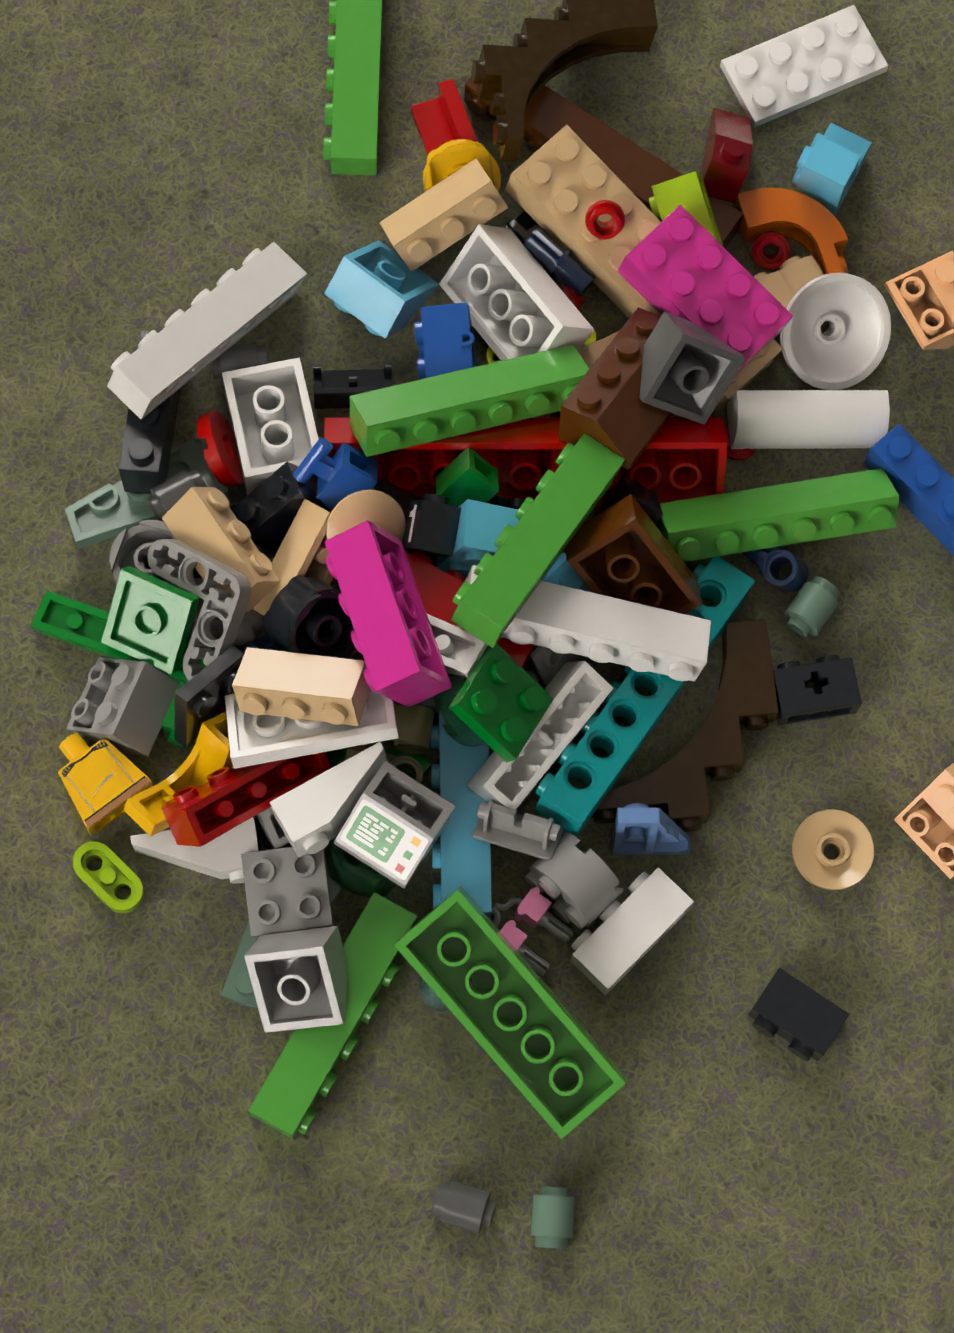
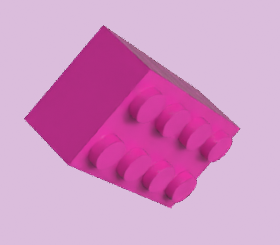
M681 205L672 211L625 256L617 271L661 316L665 311L696 323L743 354L746 359L736 375L785 328L793 317Z
M367 520L324 541L329 554L326 557V564L331 575L338 580L342 592L338 594L339 603L345 614L351 619L354 628L351 631V638L358 652L363 654L367 666L364 669V677L370 689L409 708L452 688L401 540Z

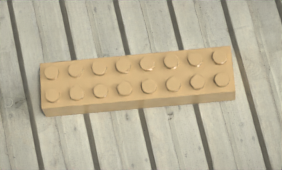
M568 125L564 126L511 173L505 190L564 251L568 249L572 251L570 256L591 275L596 277L593 282L629 319L638 307L661 316L617 272L625 256L661 222ZM610 200L620 205L623 209L625 224L622 231L615 237L599 239L588 231L585 215L588 208L595 202ZM603 214L598 217L602 222H607L612 218L609 214ZM774 339L733 378L715 407L718 411L727 405L737 390H743L783 350Z

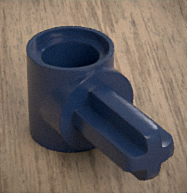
M782 546L742 552L744 556L760 567L759 574L783 591H798L807 582L808 568L806 564ZM791 562L793 565L791 575L785 580H780V568L785 563Z

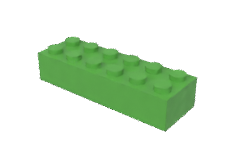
M461 885L394 944L398 951L561 1139L626 1084V1076Z

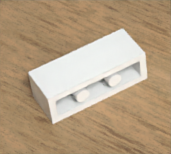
M659 867L650 876L645 871L641 873L628 887L632 894L622 904L615 900L601 914L599 918L604 923L594 933L586 929L571 945L575 952L572 954L570 962L605 996L691 909L694 903Z

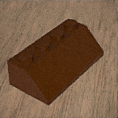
M637 308L562 403L559 426L560 440L575 446L585 433L624 458L623 468L630 470L672 415L671 412L643 403L639 398L644 344L661 316L642 308Z

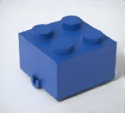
M468 302L421 307L422 321L414 323L417 346L419 345L420 358H417L419 380L479 366L476 363L475 338Z

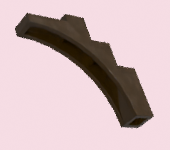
M563 0L562 6L555 9L554 20L525 18L521 33H515L513 46L483 44L479 60H473L471 81L473 84L478 85L479 100H489L490 114L496 115L493 127V144L499 145L501 162H516L524 137V112L532 98L550 79L570 66L594 57L620 52H649L658 28L654 0Z
M766 620L726 623L722 632L723 665L718 694L709 715L695 736L671 760L643 778L611 789L591 816L594 819V823L607 824L615 822L617 808H624L626 805L633 803L645 804L649 808H660L684 832L701 829V824L707 823L710 817L706 776L711 775V780L725 781L735 778V773H740L745 764L740 725H745V729L750 731L765 729L769 727L770 722L775 721L779 713Z

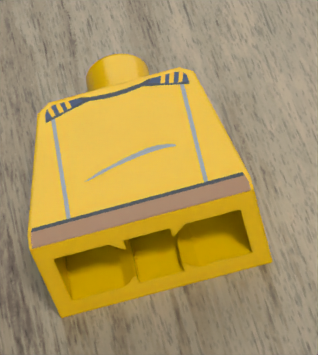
M74 733L59 745V749L69 760V763L61 768L58 773L91 836H94L125 813L124 807L128 798L153 786L149 777L105 738L89 747L79 733Z

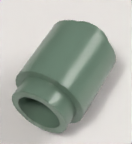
M818 576L813 577L811 582H805L784 613L785 618L788 620V628L801 637H807L808 635L817 636L838 606L837 599L840 596V591L828 580Z
M542 1186L541 1195H533L531 1236H535L534 1247L568 1249L569 1238H573L575 1197H567V1188Z

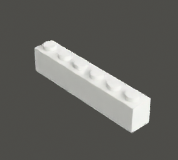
M275 242L262 251L259 248L253 250L245 258L240 269L237 271L234 268L229 269L219 279L216 288L212 291H209L207 288L201 291L192 301V307L185 312L182 309L177 310L166 321L163 330L159 333L152 330L140 341L135 352L130 354L126 351L114 361L111 366L114 372L107 387L140 419L148 415L297 293L307 273Z
M472 565L465 580L470 584L478 577L473 573L477 565ZM541 581L501 637L510 639L516 644H533L550 648L553 652L560 654L572 653L589 657L598 663L611 662L628 666L637 672L650 671L667 675L676 681L689 680L695 682L707 663L711 620Z

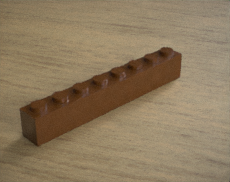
M470 77L465 83L464 101L468 108L478 116L483 117L487 115L496 121V115L490 114V101L479 100L478 85L473 84ZM545 85L532 98L524 112L523 139L528 142L534 152L541 148L564 126L568 125L651 212L649 198L654 196L651 186L683 175ZM708 195L723 247L725 248L739 230L743 213L722 199Z

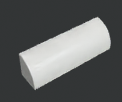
M737 390L726 405L731 449L871 448L887 434L889 427L890 406L888 390Z
M586 661L565 663L544 689L554 700L517 759L506 763L494 751L467 784L472 791L488 803L490 800L496 802L495 804L517 809L613 690V687Z

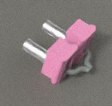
M538 887L531 888L524 899L512 898L506 904H499L497 902L492 909L494 914L493 924L496 927L500 922L498 910H507L513 904H519L515 912L516 921L523 920L534 929L539 924L564 942H568L574 933L572 929L548 912L552 902L539 894L540 889ZM507 921L500 932L534 971L544 975L546 970L549 969L550 964L524 944L527 935L515 927V921Z

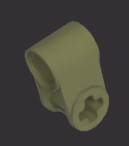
M394 704L399 738L381 741L380 743L384 749L416 755L429 753L434 711L421 705H413L408 708L404 705ZM378 742L365 744V746L371 747Z

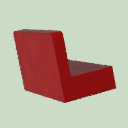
M454 79L439 82L437 98L411 106V113L427 155L432 150L452 140L467 139L478 142Z

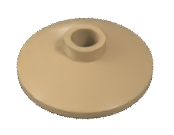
M377 490L357 491L343 498L330 513L326 525V539L328 540L368 520L402 542L406 527L405 516L399 504L388 494Z
M827 809L810 815L800 824L793 838L792 855L798 871L808 882L826 890H843L860 882L870 870L874 859V843L869 830L857 817L842 810ZM827 846L835 847L838 851V857L836 859H828L824 855V848Z

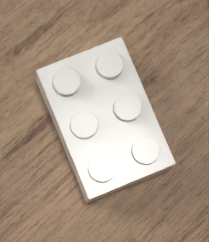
M300 357L222 372L226 401L247 495L287 461L299 466L318 441Z

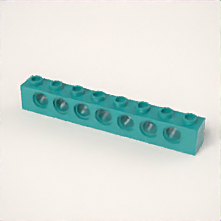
M718 556L713 557L707 566L700 563L693 572L697 578L701 599L704 598L712 601L715 607H708L702 604L685 614L711 620L708 652L723 632L726 623L731 621L748 597L755 582L754 579ZM626 666L624 671L628 673V676L622 684L614 681L611 685L613 690L603 701L607 705L600 714L594 712L581 728L580 732L585 734L578 745L570 742L558 760V763L562 765L555 776L548 773L535 792L540 796L535 811L547 819H555V824L561 825L566 832L577 837L687 681H676L667 675L650 671L637 672ZM635 687L647 688L652 696L640 695L635 690ZM623 717L629 721L631 726H619L614 722L613 718ZM590 748H603L609 757H597ZM579 778L585 782L587 788H574L568 779Z

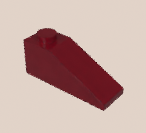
M717 108L713 109L701 175L709 196L735 203L749 171L753 147L750 118Z

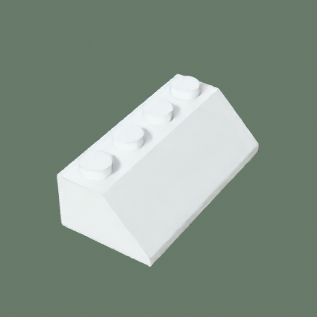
M478 224L439 284L455 304L468 302L472 326L501 361L572 344L579 352L594 330L510 228Z

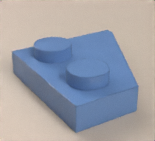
M641 803L626 805L624 808H617L612 835V854H691L690 837L660 808H649Z

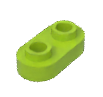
M91 841L84 843L76 850L73 856V868L77 876L108 908L117 913H129L140 906L144 898V887L141 880L107 845ZM93 858L102 860V867L97 871H91L87 867L88 862ZM122 886H127L131 889L130 896L124 900L118 899L116 897L117 890Z

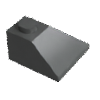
M664 311L644 344L639 398L643 403L705 425L746 358L743 354L696 323Z

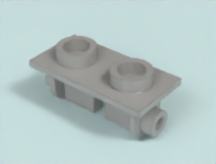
M490 800L489 803H480L477 812L479 820L472 838L544 860H551L564 831L561 825L554 823L555 819L549 818L548 820L525 813L523 816L517 814L515 809L495 804L496 802Z

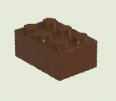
M632 494L583 523L565 548L566 561L592 593L681 614H687L702 605L697 578Z

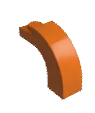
M760 188L738 194L733 207L743 213L739 230L744 243L754 241L764 232L775 231L785 236V238L792 239L802 245L813 256L824 275L848 273L845 258L842 256L848 241L847 235L836 217L821 203L800 192L783 188Z

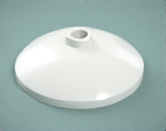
M830 273L819 276L805 284L794 295L786 308L793 317L780 332L782 353L792 372L811 386L824 390H839L851 387L868 377L885 355L891 335L889 309L877 288L863 278L848 273ZM828 321L829 327L826 332L822 333L821 325Z

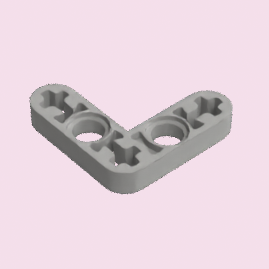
M160 539L156 540L148 551L147 558L151 570L162 578L204 600L183 659V672L186 678L191 680L204 669L200 665L201 659H204L203 664L208 666L229 647L234 645L251 598V583L243 573L180 540ZM168 551L169 557L182 561L180 565L169 564L168 558L164 557L165 552ZM199 562L204 566L206 572L205 580L201 585H198L193 578V569ZM217 584H231L230 588L235 591L234 597H230L231 593L223 587H216ZM215 617L222 621L224 627L223 634L219 639L213 637L210 629L211 622Z

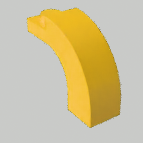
M226 712L202 723L191 753L173 774L162 782L127 799L124 811L150 837L169 828L161 807L174 801L173 795L176 792L189 786L199 787L208 782L207 775L224 767L233 768Z

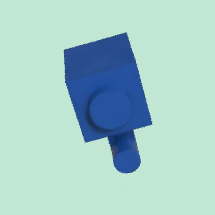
M319 438L293 473L294 478L298 482L306 484L313 474L317 475V499L321 500L331 510L346 496L357 491L372 490L377 484V460L366 457L364 453L344 442L333 457L330 458L327 455L333 448L331 442L325 438Z

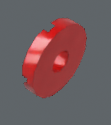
M211 410L200 415L196 423L197 436L200 440L206 439L208 448L203 449V455L211 472L220 484L228 485L229 488L245 483L231 426L217 410Z

